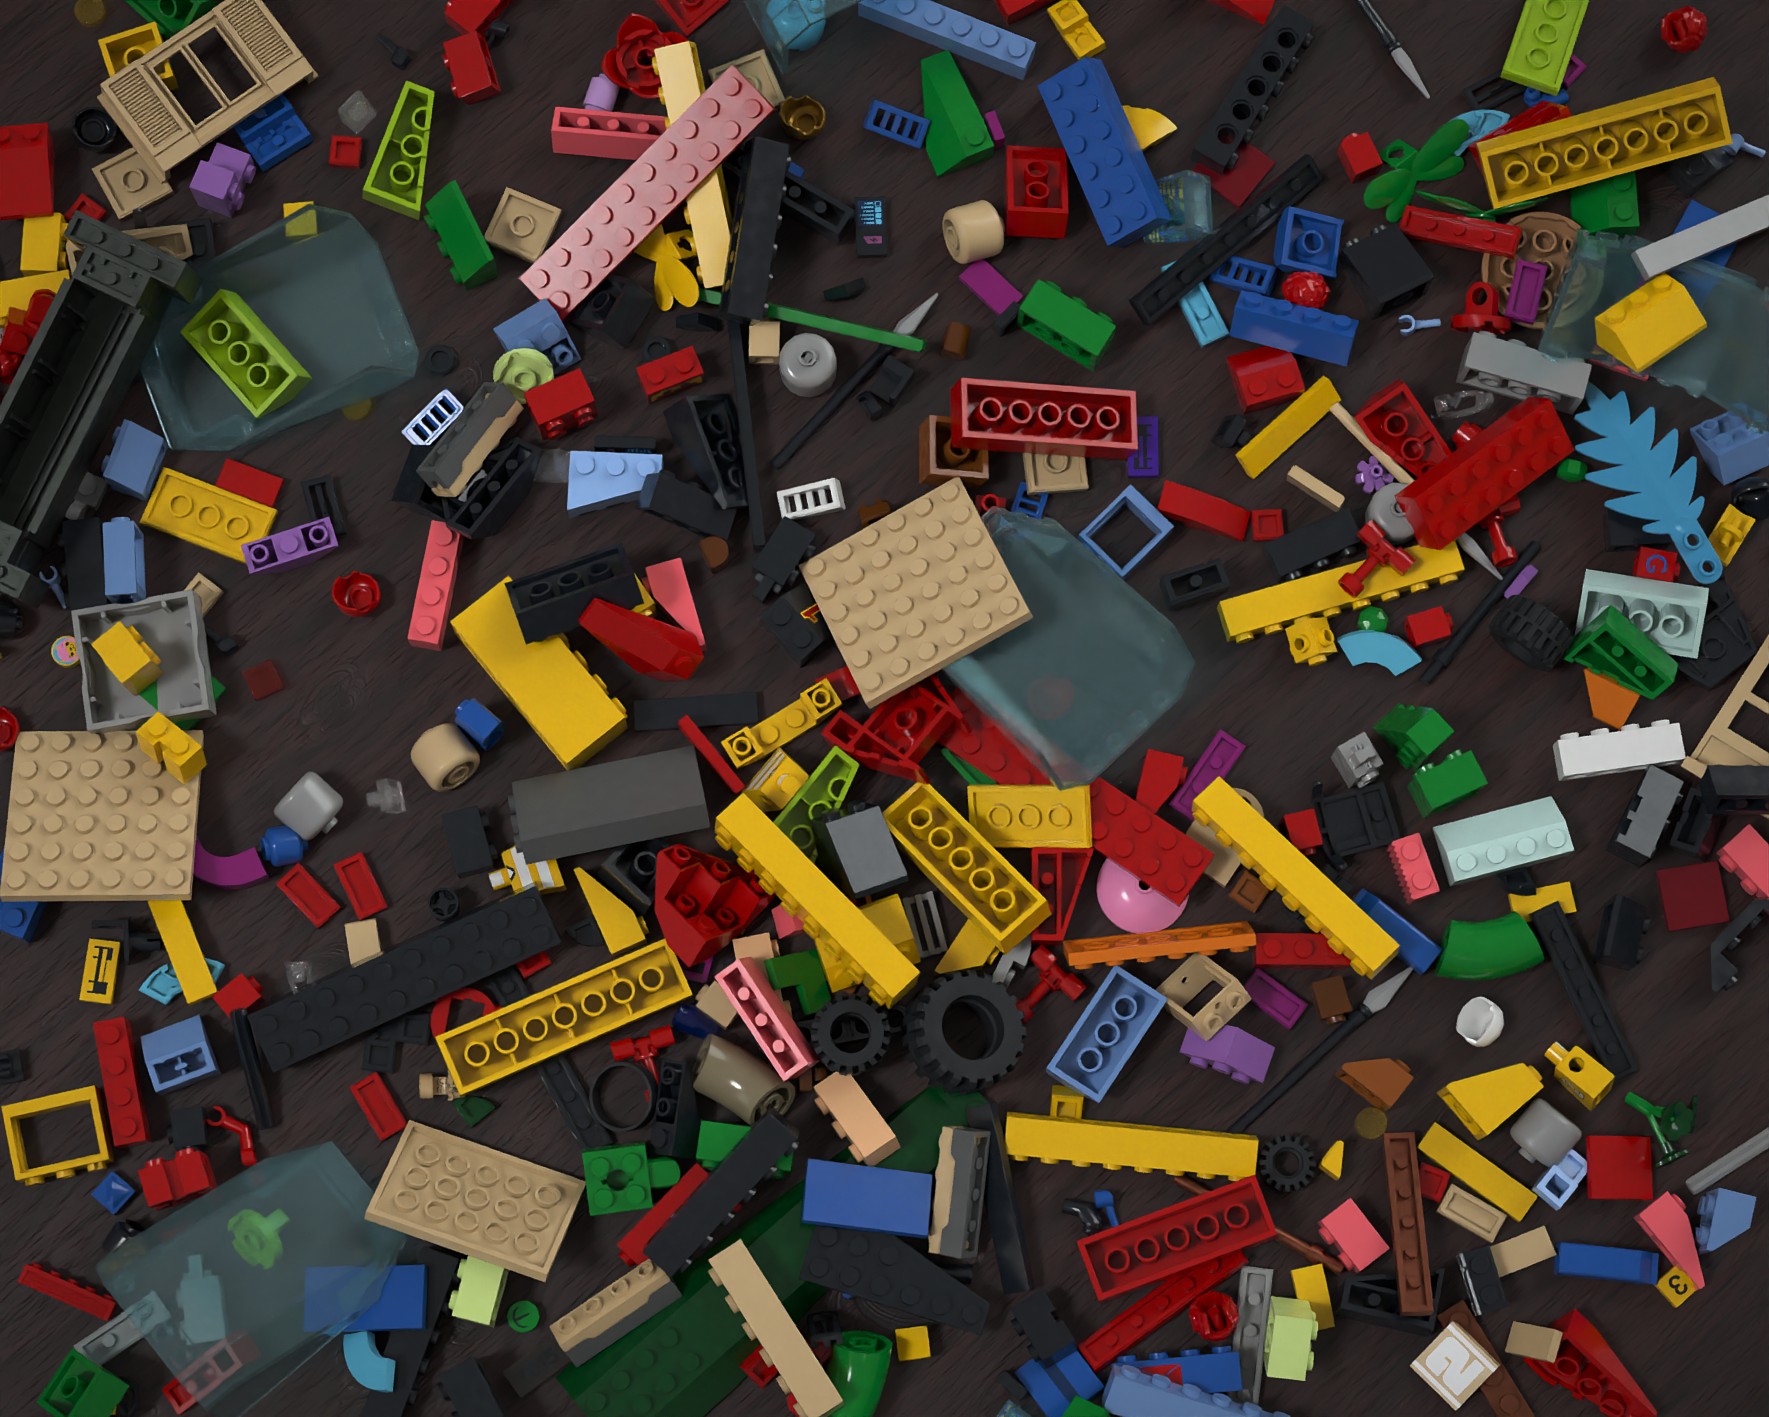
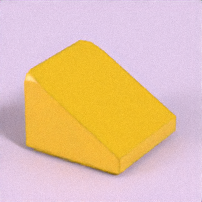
M1053 1085L1050 1116L1081 1119L1084 1096L1067 1086Z
M1341 1140L1334 1142L1318 1164V1168L1336 1181L1341 1177L1344 1142Z
M927 1325L895 1329L899 1361L931 1357Z

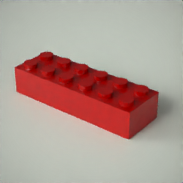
M960 378L950 389L952 448L1126 460L1138 450L1136 391Z
M1529 396L1394 496L1402 512L1406 514L1405 518L1413 527L1414 536L1419 546L1441 550L1575 449L1550 398Z
M1252 1175L1078 1240L1077 1244L1100 1304L1272 1241L1278 1238V1234L1256 1176Z

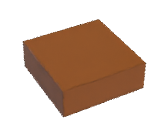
M1245 870L1228 897L1254 914L1270 889L1260 879Z

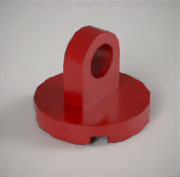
M1480 281L1474 283L1467 292L1465 314L1451 316L1450 328L1463 333H1467L1469 330H1476V332L1487 331L1493 334H1505V332L1511 331L1512 319L1498 316L1499 294L1496 287ZM1482 290H1486L1487 300L1484 304L1479 305L1478 295Z

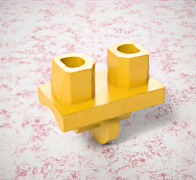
M1731 504L1727 506L1708 537L1722 565L1725 567L1729 565L1755 522L1754 518L1741 513Z

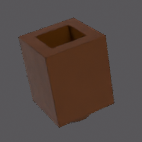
M1342 975L1312 982L1308 988L1318 1022L1327 1020L1328 1025L1345 1021V1015L1349 1014L1352 1008Z

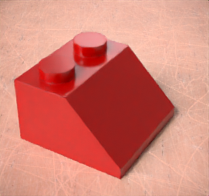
M1264 346L1226 357L1244 415L1297 400L1305 391L1297 362L1289 351Z

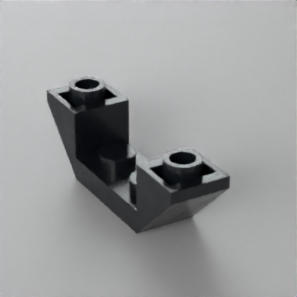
M1755 897L1711 942L1712 989L1716 993L1721 988L1727 991L1739 979L1735 975L1739 967L1722 951L1726 948L1730 952L1742 940V937L1738 934L1746 926L1753 929L1762 920L1764 915L1761 911L1763 909L1769 913V897Z

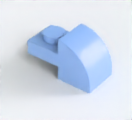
M1572 1149L1558 1166L1553 1165L1540 1176L1534 1184L1532 1191L1557 1211L1586 1175L1587 1161Z

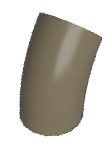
M708 1034L703 1041L691 1070L694 1091L723 1105L751 1127L770 1106L782 1116L787 1112L795 1097V1087L788 1080L783 1081L774 1068L742 1047L714 1034Z

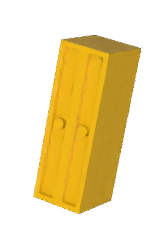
M508 575L451 620L450 623L457 637L567 771L578 769L628 729L626 723L628 716L625 713L627 711L616 697L611 700L607 696L609 694L606 690L607 686L596 673L593 676L588 673V663L577 650L573 653L569 650L570 645L563 632L547 637L541 642H532L526 645L504 584L513 581Z

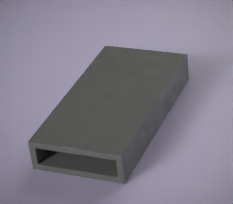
M694 745L511 782L513 795H508L511 814L516 813L510 815L514 834L519 833L513 835L517 853L523 852L526 865L710 827Z

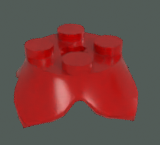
M631 13L619 28L617 46L614 49L608 50L604 55L601 69L605 76L615 85L628 89L642 98L658 99L660 98L658 88L662 87L660 75L655 74L652 63L650 66L640 65L642 64V59L647 57L649 61H652V57H656L654 49L689 40L678 32L670 31L663 33L655 22L648 17Z

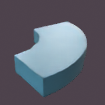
M1474 110L1453 118L1452 120L1462 119L1467 122L1469 132L1464 142L1452 156L1460 157L1468 145L1505 124L1510 115L1496 110Z
M1359 630L1337 638L1338 643L1353 666L1364 662L1378 663L1387 667L1397 676L1422 661L1419 653L1408 642L1394 634L1390 635L1374 630Z
M205 958L214 983H216L225 965ZM172 963L165 964L154 971L139 989L140 992L167 1006L176 996L183 993Z
M364 1331L345 1334L343 1337L344 1355L353 1377L367 1388L385 1393L393 1392L395 1360L384 1358L379 1354L375 1345V1333Z

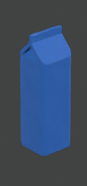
M1364 888L1354 898L1353 902L1400 945L1396 956L1421 976L1442 951V948Z
M1559 1242L1555 1246L1554 1275L1657 1285L1659 1253Z

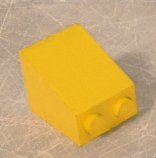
M1519 1063L1451 1082L1440 1089L1437 1094L1477 1140H1480L1490 1134L1544 1086L1540 1082L1542 1080L1541 1075L1533 1066L1529 1065L1527 1067L1524 1063Z

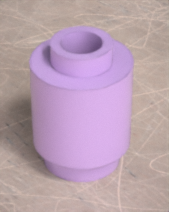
M599 74V77H592L583 106L588 110L612 112L620 87L612 83L605 74Z

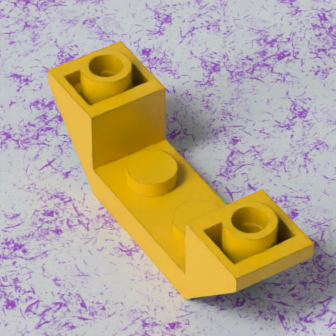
M827 678L800 693V699L751 729L748 726L744 727L721 741V744L738 769L764 759L774 753L779 747L782 748L815 728L843 704Z

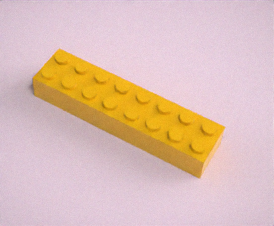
M1714 77L1481 141L1476 143L1489 199L1493 208L1497 209L1732 144V138L1720 85Z
M744 793L716 817V841L726 851L731 848L738 856L736 860L739 865L748 873L753 871L760 878L758 881L760 886L769 895L775 893L783 901L780 905L784 911L792 918L796 915L804 923L802 926L804 931L812 939L819 938L826 945L824 950L828 956L835 962L840 960L848 968L846 970L848 976L858 985L862 982L870 990L868 993L869 997L879 1007L885 1005L890 1010L916 985L920 971Z
M662 939L435 1037L459 1096L462 1097L687 1000L693 994L675 953L668 946L666 939Z

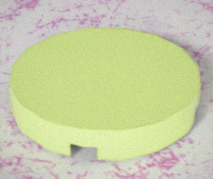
M520 348L513 349L499 358L493 370L494 382L504 383L520 404H527L524 392L554 380L552 363L547 356L537 350Z

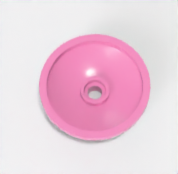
M1106 859L1098 874L1096 891L1103 913L1114 925L1130 933L1154 932L1168 928L1181 916L1186 907L1189 894L1181 906L1178 907L1152 888L1142 890L1139 887L1140 880L1109 859Z

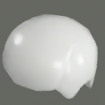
M1485 997L1472 998L1463 1006L1458 1015L1456 1030L1471 1045L1485 1047L1500 1036L1504 1026L1503 1012L1495 1003Z

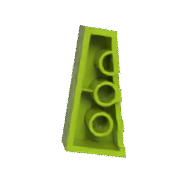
M406 80L363 188L362 199L419 220L434 91Z
M836 745L829 751L809 776L808 780L773 821L813 864L818 854L811 819L820 817L821 812L824 810L840 808L860 765Z

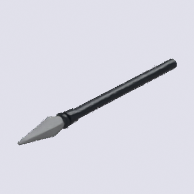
M1354 0L1378 34L1384 48H1387V54L1392 55L1396 64L1423 95L1429 99L1430 96L1411 59L1402 49L1401 41H1397V37L1387 28L1369 0Z
M934 294L900 320L892 332L905 335L914 333L939 294ZM880 343L877 350L770 461V464L779 470L888 355L893 353L897 347Z
M1408 967L1369 991L1363 1003L1358 1004L1357 1009L1335 1031L1231 1125L1227 1131L1232 1134H1241L1348 1034L1362 1025L1366 1019H1370L1373 1013L1386 1008L1413 968Z

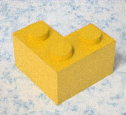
M119 621L91 643V645L122 685L136 696L164 674L158 666L162 661L145 641L139 643L143 637L132 624L127 628Z

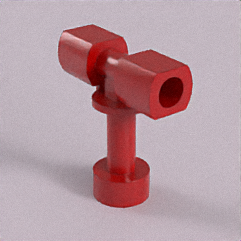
M1517 494L1475 524H1480L1482 529L1489 530L1496 550L1491 553L1494 566L1497 568L1511 565L1518 560L1515 548L1507 546L1500 524L1504 522V517L1519 513L1521 506Z
M1371 519L1356 534L1369 547L1366 550L1369 557L1353 574L1346 572L1338 580L1339 586L1353 598H1356L1364 590L1362 582L1378 565L1385 567L1388 564L1396 573L1402 576L1416 561L1402 547L1398 549L1393 547L1384 538L1386 533Z
M1042 944L1028 958L1041 971L1038 974V978L1041 981L1022 1001L1018 999L1019 1002L1015 1003L1017 1010H1023L1026 1018L1021 1022L1026 1024L1034 1016L1031 1009L1049 990L1056 993L1060 989L1073 1002L1087 988L1072 972L1068 975L1055 963L1057 958Z
M668 1025L649 1031V1036L632 1040L629 1037L610 1043L615 1063L634 1057L635 1063L642 1062V1065L653 1074L659 1085V1074L654 1058L659 1056V1049L675 1045V1040L671 1027ZM647 1090V1091H645L644 1093H645V1097H646V1100H647V1103H648V1102H649V1093H648V1090Z

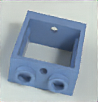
M1130 484L1079 534L1077 542L1080 545L1078 548L1087 558L1092 559L1094 557L1102 565L1100 570L1107 578L1112 581L1116 579L1121 584L1172 534L1174 526ZM1126 505L1156 536L1121 569L1091 538Z
M112 518L111 522L103 523L105 595L111 603L128 604L146 599L144 534L134 521H130V518Z

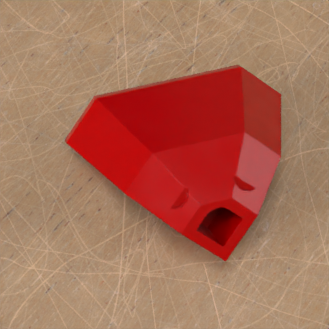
M676 844L660 850L657 854L655 913L668 946L688 967L710 959L731 943L732 940L736 939L776 897V894L769 895L758 883L760 878L753 871L748 873L738 864L687 846Z

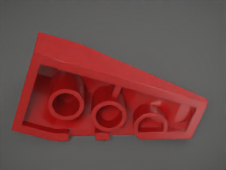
M1398 378L1374 394L1353 416L1371 443L1418 478L1452 453L1406 383Z
M598 598L592 600L578 619L581 626L636 672L662 682L688 680L705 658L694 633Z
M1575 1308L1549 1326L1551 1329L1563 1332L1554 1363L1527 1357L1523 1358V1361L1544 1381L1553 1386L1557 1383L1572 1391V1396L1580 1401L1582 1398L1598 1405L1600 1412L1609 1417L1657 1416L1656 1409L1599 1331Z

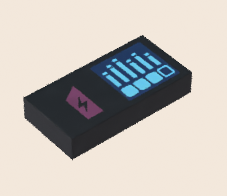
M885 196L855 197L857 258L887 257Z
M596 435L594 439L595 452L657 454V442L654 437Z

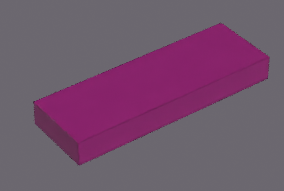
M1220 729L1184 781V785L1180 787L1168 806L1194 822L1195 819L1192 815L1194 813L1192 811L1193 800L1218 776L1222 779L1225 778L1246 746Z

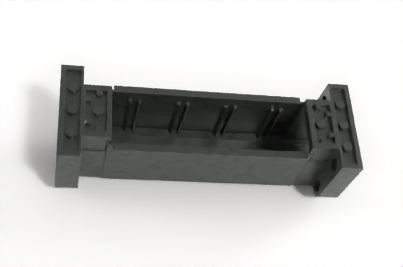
M78 210L74 212L63 235L79 248L83 255L71 276V280L64 278L0 405V591L36 609L39 608L50 584L34 576L33 573L44 552L49 549L161 326L160 321L172 297L192 304L203 282V278L187 262Z

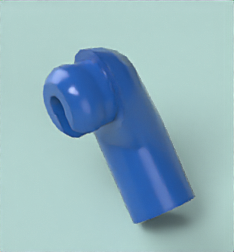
M1530 87L1524 92V101L1529 107L1536 105L1542 100L1560 105L1570 102L1564 89L1559 90L1557 96L1547 95Z

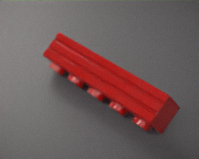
M37 1263L25 1264L17 1282L109 1322L112 1320L118 1307V1303L114 1302V1297L105 1293L103 1297L97 1295L96 1289L86 1286L85 1289L79 1287V1282L68 1278L67 1281L60 1278L62 1274L53 1270L47 1273L42 1270L43 1266Z

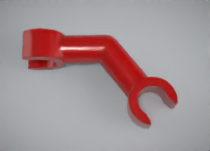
M213 1106L216 1111L221 1112L222 1118L218 1122L206 1119L208 1124L214 1128L224 1127L239 1134L242 1164L245 1167L257 1165L250 1126L228 1116L222 1107Z

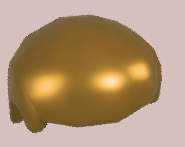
M804 95L801 98L788 96L780 105V123L785 133L790 137L799 140L811 139L823 131L826 122V112L820 102L810 98L808 95Z

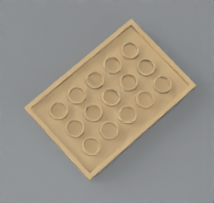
M409 1120L370 1201L364 1219L546 1282L584 1193L586 1181Z

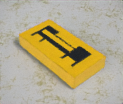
M89 938L80 1001L112 1005L122 947L121 942Z

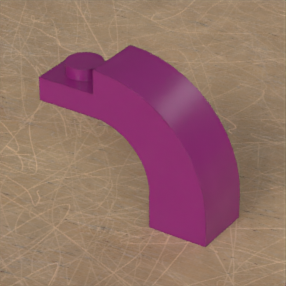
M196 834L193 875L202 882L220 889L240 890L271 880L259 851L255 847L234 856L218 857L203 849Z

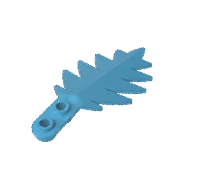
M1588 381L1585 398L1590 411L1576 414L1574 419L1588 430L1605 438L1578 444L1575 446V450L1595 460L1620 466L1588 473L1585 475V479L1607 488L1637 493L1608 500L1604 503V506L1631 517L1656 521L1644 525L1642 530L1651 534H1669L1693 577L1703 584L1715 582L1722 574V563L1697 521L1703 509L1705 499L1703 496H1700L1689 505L1696 481V457L1692 456L1670 477L1677 455L1678 430L1675 428L1671 430L1650 450L1655 433L1654 408L1649 407L1630 425V412L1625 392L1620 391L1609 400L1601 390ZM1687 537H1695L1697 545H1689ZM1703 563H1709L1712 566V572H1705L1702 568Z

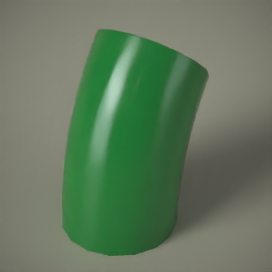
M1516 911L1495 919L1479 922L1450 919L1440 947L1442 951L1438 954L1435 975L1454 980L1468 981L1498 979L1529 970L1543 963L1544 955L1532 930Z
M860 1330L842 1332L843 1344L837 1345L836 1339L832 1342L826 1374L845 1405L827 1417H873L886 1381L893 1343L887 1337L874 1332Z

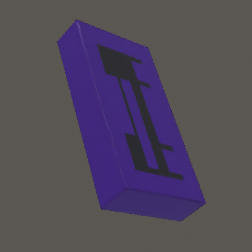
M1137 417L1138 450L1127 458L1128 478H1158V417Z

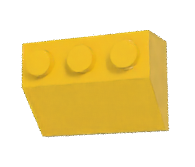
M1666 273L1656 276L1594 318L1597 345L1637 373H1640L1707 327V322L1685 286Z
M898 893L857 907L913 965L921 962L915 939ZM816 938L814 942L832 993L857 985L846 973L848 968L840 960L838 962L832 960L824 950L826 945L819 938Z

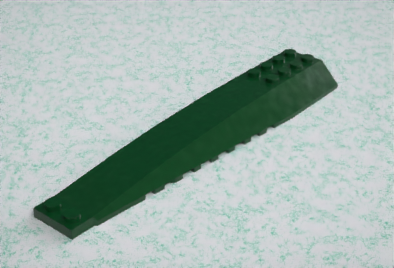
M931 1086L925 1088L884 1119L895 1134L901 1148L873 1167L931 1174L933 1181L935 1179L936 1167L939 1163V1137L942 1133V1127L964 1126L969 1128L965 1109L989 1103L978 1091L968 1095H961L959 1092L955 1094L944 1093V1086L937 1089ZM848 1147L829 1160L830 1162L867 1166L863 1160L858 1163ZM805 1179L693 1261L682 1273L679 1272L672 1278L682 1294L679 1299L579 1367H576L572 1362L555 1377L587 1417H703L747 1376L739 1365L761 1343L758 1338L751 1341L741 1325L746 1322L744 1316L740 1311L734 1314L725 1300V1297L729 1295L727 1289L723 1284L717 1287L708 1273V1270L713 1268L708 1260L738 1240H742L794 1324L798 1323L814 1304L820 1300L829 1289L798 1280L815 1224L801 1223Z

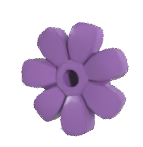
M1374 456L1369 458V464L1365 461H1361L1358 464L1357 470L1361 473L1356 474L1355 482L1358 485L1364 484L1363 491L1365 493H1372L1374 488L1377 492L1385 484L1393 483L1394 476L1391 473H1387L1388 470L1382 464H1379V461Z

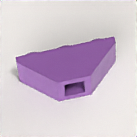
M330 517L241 545L250 575L281 573L314 563L339 547Z

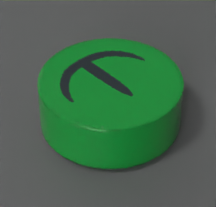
M518 1301L510 1307L507 1319L512 1329L520 1333H528L537 1327L540 1314L537 1307L531 1302Z

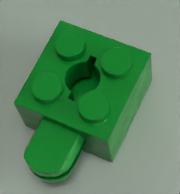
M645 1141L586 1148L582 1151L590 1216L653 1208L652 1190L673 1187L680 1178V1166L674 1158L669 1156L647 1158Z

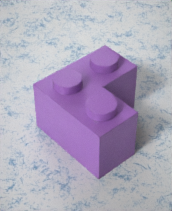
M217 142L209 162L200 161L189 186L198 206L232 218L234 211L239 210L243 204L245 197L243 190L246 183L250 184L255 176L256 166H254L251 155Z
M1224 1025L1207 1042L1188 1028L1180 1053L1191 1058L1189 1063L1194 1066L1207 1069L1208 1065H1212V1069L1229 1075L1232 1073L1231 1079L1249 1084L1250 1080L1263 1083L1275 1047L1238 1027Z

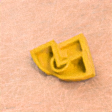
M1130 105L1122 106L1142 152L1151 146L1155 147L1178 130L1167 117L1152 109L1130 107Z

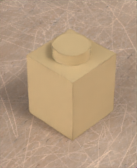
M765 317L761 322L749 326V364L779 365L780 321H774L771 317Z
M715 980L711 986L705 984L695 997L699 1001L696 1004L697 1010L726 1031L739 1015L719 983Z

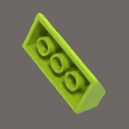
M220 289L180 331L257 419L293 400L313 379L236 292Z

